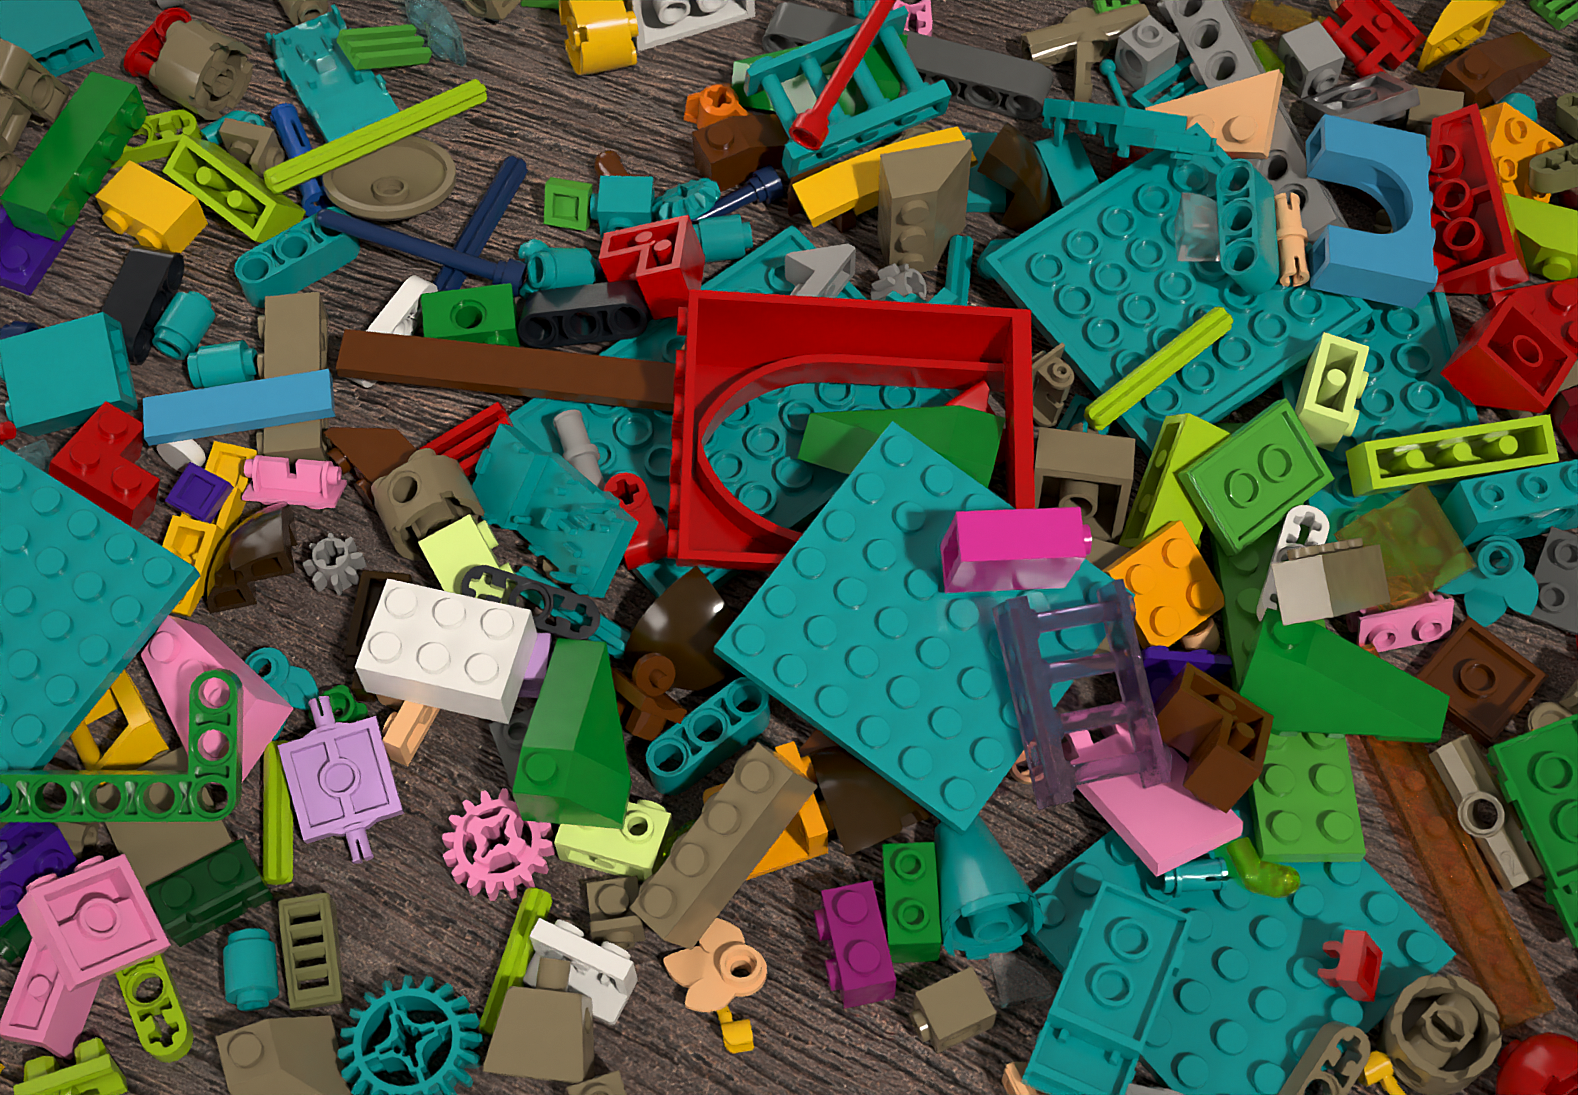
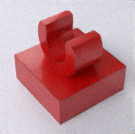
M1345 930L1343 943L1339 941L1323 943L1322 949L1329 957L1340 958L1339 965L1330 970L1325 968L1318 969L1317 975L1329 986H1342L1353 1000L1374 1002L1383 952L1366 931Z

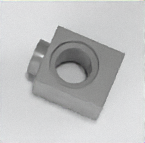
M1149 15L1119 36L1114 61L1116 65L1115 72L1138 91L1175 65L1180 40Z
M1315 21L1281 35L1274 64L1301 99L1316 92L1328 91L1336 85L1345 55L1320 22Z

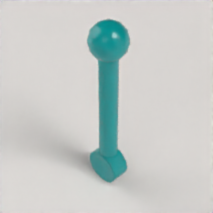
M1110 59L1103 60L1099 65V70L1103 75L1107 76L1118 105L1129 107L1114 73L1116 70L1114 61Z

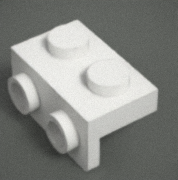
M539 918L529 936L535 954L527 967L523 979L524 984L535 989L540 958L570 961L571 968L567 992L590 997L593 1003V1017L609 1025H614L638 981L634 963L629 960L631 955L613 943L603 941L601 946L584 939V933L566 921L556 920L555 924Z

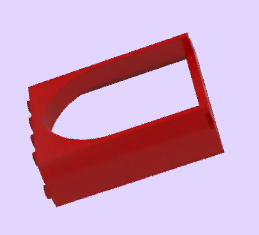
M689 289L688 307H678L677 335L685 336L684 350H676L673 384L674 408L671 429L672 454L669 475L670 501L668 504L667 558L675 559L676 567L698 566L699 568L774 571L803 535V533L784 528L761 517L734 497L715 474L704 452V447L714 431L735 410L765 393L796 384L833 382L966 390L984 380L991 392H1005L1006 502L1015 509H1035L1030 309Z

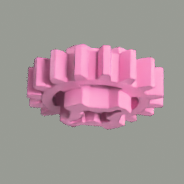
M502 788L497 800H491L486 790L482 791L481 804L477 806L467 799L463 801L466 814L463 818L458 815H451L449 821L455 832L445 833L442 836L445 847L451 849L444 853L443 857L447 867H455L451 872L454 881L457 884H461L468 880L466 887L472 896H476L482 888H486L490 901H495L499 890L506 889L511 899L517 898L516 886L521 883L527 888H535L532 874L534 872L547 874L549 871L547 862L542 856L548 857L555 853L553 842L547 840L554 835L551 824L522 821L516 802L511 801L508 789ZM524 825L532 833L531 847L526 845L525 840L521 839L524 834L522 829ZM505 839L508 842L506 846L502 845ZM467 842L476 850L473 855V864L466 857ZM492 843L496 844L493 850L490 848Z

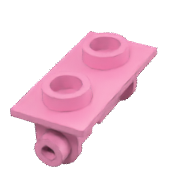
M256 455L254 459H247L245 461L244 475L247 478H252L244 491L242 500L257 501L265 505H274L285 501L288 504L304 505L311 509L335 508L347 485V480L341 479L342 469L340 466H333L332 461L298 459L295 463L296 474L290 473L289 458Z
M1426 592L1420 596L1396 600V610L1391 611L1388 604L1385 603L1346 615V624L1351 633L1357 632L1356 645L1372 654L1445 639L1451 633L1454 600L1453 598L1444 600L1442 595L1434 596L1432 592Z

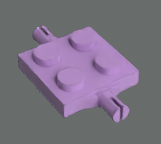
M320 696L323 716L316 698L308 702L316 729L301 739L278 745L303 841L308 844L331 836H346L352 856V863H363L358 843H360L363 858L366 861L374 858L366 830L379 821L404 814V810L376 716L353 723H336L329 701L330 697Z

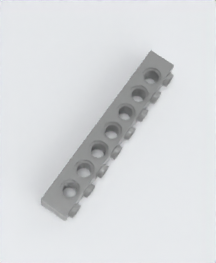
M1160 0L1157 2V6L1169 24L1174 22L1178 29L1173 35L1180 40L1179 48L1185 55L1190 53L1194 60L1189 65V69L1199 85L1206 84L1208 89H1212L1266 73L1228 0ZM1231 72H1233V74H1232L1229 78L1226 79V77H1227ZM1279 97L1268 159H1244L1248 160L1269 181L1273 187L1274 196L1286 193L1288 205L1290 204V193H1295L1300 197V204L1305 202L1304 207L1300 210L1302 228L1307 230L1309 242L1313 246L1328 224L1344 228L1349 227L1324 180L1307 177L1306 146ZM1287 169L1281 178L1276 179L1282 170Z

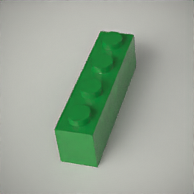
M93 71L89 73L0 197V201L14 227L60 241L68 228L74 225L81 209L91 195L97 192L106 173L113 163L120 159L131 137L145 122L148 113L135 84Z

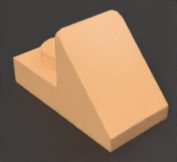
M376 694L380 703L399 711L392 712L386 720L382 731V741L390 759L408 767L440 708Z

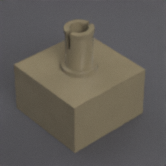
M1083 423L1073 425L1070 430L1039 427L1034 456L1035 509L1081 507L1082 524L1090 526L1092 538L1118 545L1122 536L1133 483L1135 439L1099 434V431L1094 430L1090 424H1088L1087 433L1083 432Z

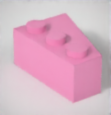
M168 615L141 653L145 666L187 755L189 752V693L191 684L203 672L218 668L230 670L239 677L244 691L243 782L294 708L205 625ZM211 678L205 685L204 696L213 706H224L229 700L230 689L222 679ZM210 730L204 736L203 746L207 754L212 757L221 758L225 757L229 750V741L221 731Z

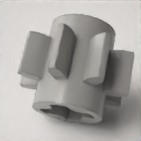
M893 263L877 271L880 280L872 283V300L885 301L886 296L893 290L903 297L914 293L925 300L927 294L925 280L917 270L909 269L907 263L901 266Z
M329 533L327 538L319 541L317 544L311 543L309 545L313 559L303 562V566L307 575L313 577L312 581L318 592L327 587L334 590L339 596L343 590L353 584L359 586L360 580L357 575V569H362L367 564L363 553L356 552L357 546L352 537L342 541L339 538H334L333 534Z

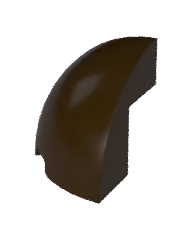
M1007 122L988 148L977 171L1015 193L1001 222L1022 234L1049 217L1051 188L1045 165L1038 151L1021 131Z
M287 502L277 503L255 512L242 521L224 540L214 558L208 578L207 605L210 614L256 605L255 581L295 573L291 547L297 546L298 541L294 513Z
M695 566L675 581L648 608L633 629L624 650V663L632 671L637 661L646 654L653 652L661 653L669 658L675 666L676 675L673 684L667 690L668 692H672L673 688L700 691L703 696H713L732 681L740 677H746L713 652L714 646L735 619L718 592L698 566Z
M840 745L809 752L820 789L846 856L901 833L905 827L933 816L932 813Z

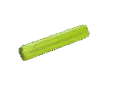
M286 740L271 741L264 750L263 878L269 885H284L290 883L293 879V801L278 745L289 742Z
M529 887L524 892L479 1023L481 1032L487 1036H493L508 988L510 986L524 987L525 985L523 979L527 967L535 954L529 936L539 918L547 920L553 902L551 894L545 890Z

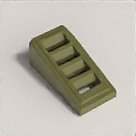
M318 893L278 901L290 1010L294 1012L344 1003L337 908L333 898L329 893ZM321 918L319 921L297 924L298 921ZM323 935L324 942L298 946V939ZM326 957V964L300 968L299 961ZM325 977L329 979V985L301 990V981Z

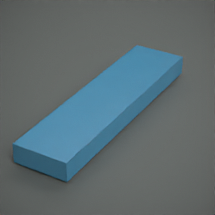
M329 369L143 398L144 439L148 446L335 417L333 378Z

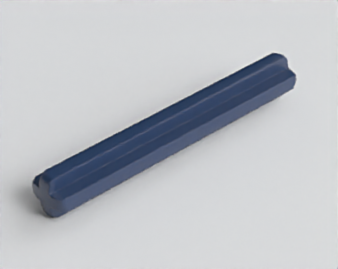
M513 155L505 158L452 249L479 257L528 173L526 162L523 159H518ZM442 265L432 284L437 286L438 292L457 290L461 288L469 273Z

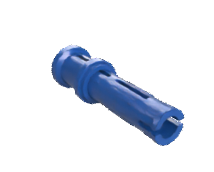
M290 103L275 106L271 110L272 116H270V119L277 130L288 159L312 150L296 107ZM322 175L294 187L300 191L303 198L301 206L309 217L321 209L338 207L325 193Z

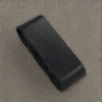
M138 244L134 245L129 251L101 312L121 322L130 364L142 365L153 346L152 339L155 336L154 327L177 293L183 279L184 258L181 253Z
M636 280L539 290L530 294L525 301L518 325V334L527 345L534 348L631 339L640 336L645 331L648 325L650 310ZM623 307H631L637 311H628ZM579 312H586L592 316H584ZM535 317H542L547 321H541L536 319Z

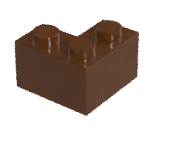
M1187 662L1155 701L1146 730L1153 733L1164 745L1176 748L1190 757L1182 786L1191 791L1201 802L1212 804L1227 814L1262 773L1274 716Z

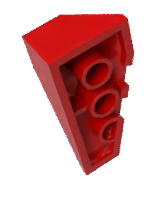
M1475 103L1433 118L1428 152L1431 158L1428 181L1429 191L1433 193V205L1430 212L1431 228H1434L1436 232L1433 259L1434 265L1438 268V279L1431 292L1485 295L1530 280L1518 234L1478 104Z

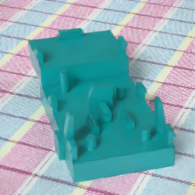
M335 4L331 5L332 11L276 35L274 33L271 36L267 32L264 37L276 59L274 62L279 75L284 82H289L316 131L321 133L326 143L399 112L386 89L385 84L387 83L383 76L378 74L375 77L371 69L355 70L336 42L340 30L347 29L340 15V10Z
M1045 98L1042 113L1044 122H1042V128L1053 129L1054 124V145L1062 146L1064 129L1069 128V121L1076 120L1079 121V131H1085L1086 134L1094 135L1098 133L1104 137L1105 147H1108L1107 153L1115 154L1116 149L1119 148V151L1117 150L1119 157L1129 158L1131 145L1171 151L1170 158L1177 159L1176 165L1187 166L1189 161H1192L1193 154L1210 157L1217 156L1218 145H1216V138L1185 134L1188 116L1051 98Z
M499 423L489 448L483 450L474 470L477 476L472 488L484 509V518L483 516L481 518L486 520L490 526L491 524H497L502 529L517 530L532 544L529 545L528 549L537 557L539 555L545 556L559 568V572L550 571L549 575L555 580L572 584L571 589L578 595L585 594L589 597L604 598L639 522L619 506L620 500L609 491H601L561 455L544 452L516 427Z
M1103 879L1099 892L1095 894L1092 901L1091 911L1085 909L1079 923L1076 935L1080 936L1069 964H1066L1063 971V979L1049 1010L1044 1027L1039 1031L1035 1041L1036 1046L1021 1083L1048 1095H1125L1129 1083H1132L1136 1071L1134 1069L1155 1017H1158L1162 1007L1160 1003L1171 975L1177 976L1186 951L1182 950V946L1186 944L1190 934L1188 930L1193 916Z

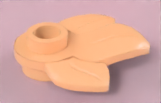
M719 918L713 921L699 939V946H694L692 950L688 948L680 950L664 958V966L671 978L679 985L689 988L685 998V1007L698 1012L718 1011L727 1006L735 996L744 997L752 995L761 989L767 978V965L763 956L751 946L745 945L743 934L738 927ZM737 969H745L750 975L736 977L732 973Z

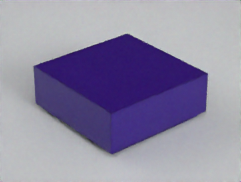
M190 462L165 499V502L170 507L194 520L211 524L234 487L228 481Z

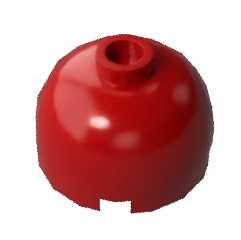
M1545 1032L1530 1036L1523 1042L1518 1039L1513 1040L1500 1053L1497 1064L1501 1068L1496 1078V1095H1578V1041L1562 1034Z

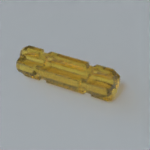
M1256 0L1250 17L1253 22L1263 25L1271 22L1273 23L1272 28L1285 32L1293 31L1315 21H1319L1321 24L1327 18L1318 15L1317 19L1312 18L1313 13L1280 3L1278 7L1274 5L1275 1Z

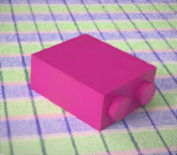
M1081 507L956 512L940 545L945 593L1065 588L1075 572L1079 571L1086 555H1090L1092 548L1091 529L1088 524H1082Z

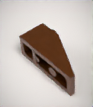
M1518 31L1472 46L1444 67L1437 89L1464 92L1463 108L1477 103L1481 110L1492 106L1549 63L1552 55L1522 31Z
M777 114L731 116L692 132L695 165L703 178H709L711 181L717 182L720 192L747 182V180L753 178V172L767 165H771L775 170L782 168L784 147L790 140Z

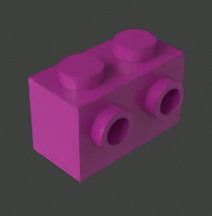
M870 880L821 891V909L813 910L819 941L828 940L832 955L831 959L825 960L830 990H840L844 1009L895 998L896 976L873 881Z

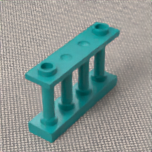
M905 6L890 11L869 47L881 42L883 43L908 92L906 95L892 101L889 98H884L862 58L852 76L869 107L867 111L851 117L849 114H844L837 101L827 118L829 120V134L819 150L806 149L790 137L789 129L797 114L781 83L804 74L818 99L828 82L821 67L842 59L862 23L778 57L766 56L760 58L746 69L744 91L747 97L765 90L790 139L785 144L781 163L789 178L946 113L952 93L945 80L943 79L931 85L928 82H923L899 35L903 34L908 17V11Z

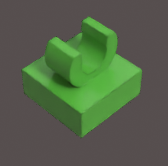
M550 177L545 183L544 224L586 231L591 225L590 201L593 184Z

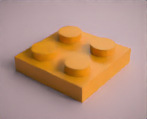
M1181 520L1171 521L1102 570L1135 594V597L1122 614L1143 649L1151 646L1169 647L1224 607V595Z

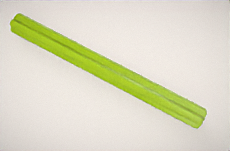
M478 79L470 80L266 169L263 173L264 183L273 194H280L485 103L487 100V89Z

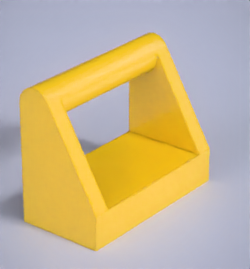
M126 669L123 670L70 736L86 770H135L150 762L160 752L169 750L144 699ZM121 707L129 724L102 757L87 725ZM105 782L101 783L99 787H103Z

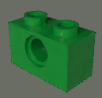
M511 283L421 294L424 337L520 347L517 306ZM470 326H476V327L471 328V329H466V328H468V327H470Z
M935 842L883 844L881 868L885 935L892 963L939 961L941 948Z

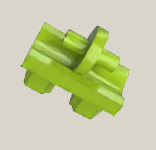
M94 1038L78 1044L74 1049L76 1065L61 1070L60 1065L53 1056H41L26 1061L24 1082L13 1086L14 1095H120L128 1092L126 1077L112 1059L109 1050L100 1038Z

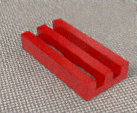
M496 402L419 449L431 448L435 451L436 455H445L457 460L466 454L474 453L482 448L484 443L493 439L499 423L507 424L511 427L514 426L505 407L501 403ZM485 448L459 463L467 477L475 472L476 465Z

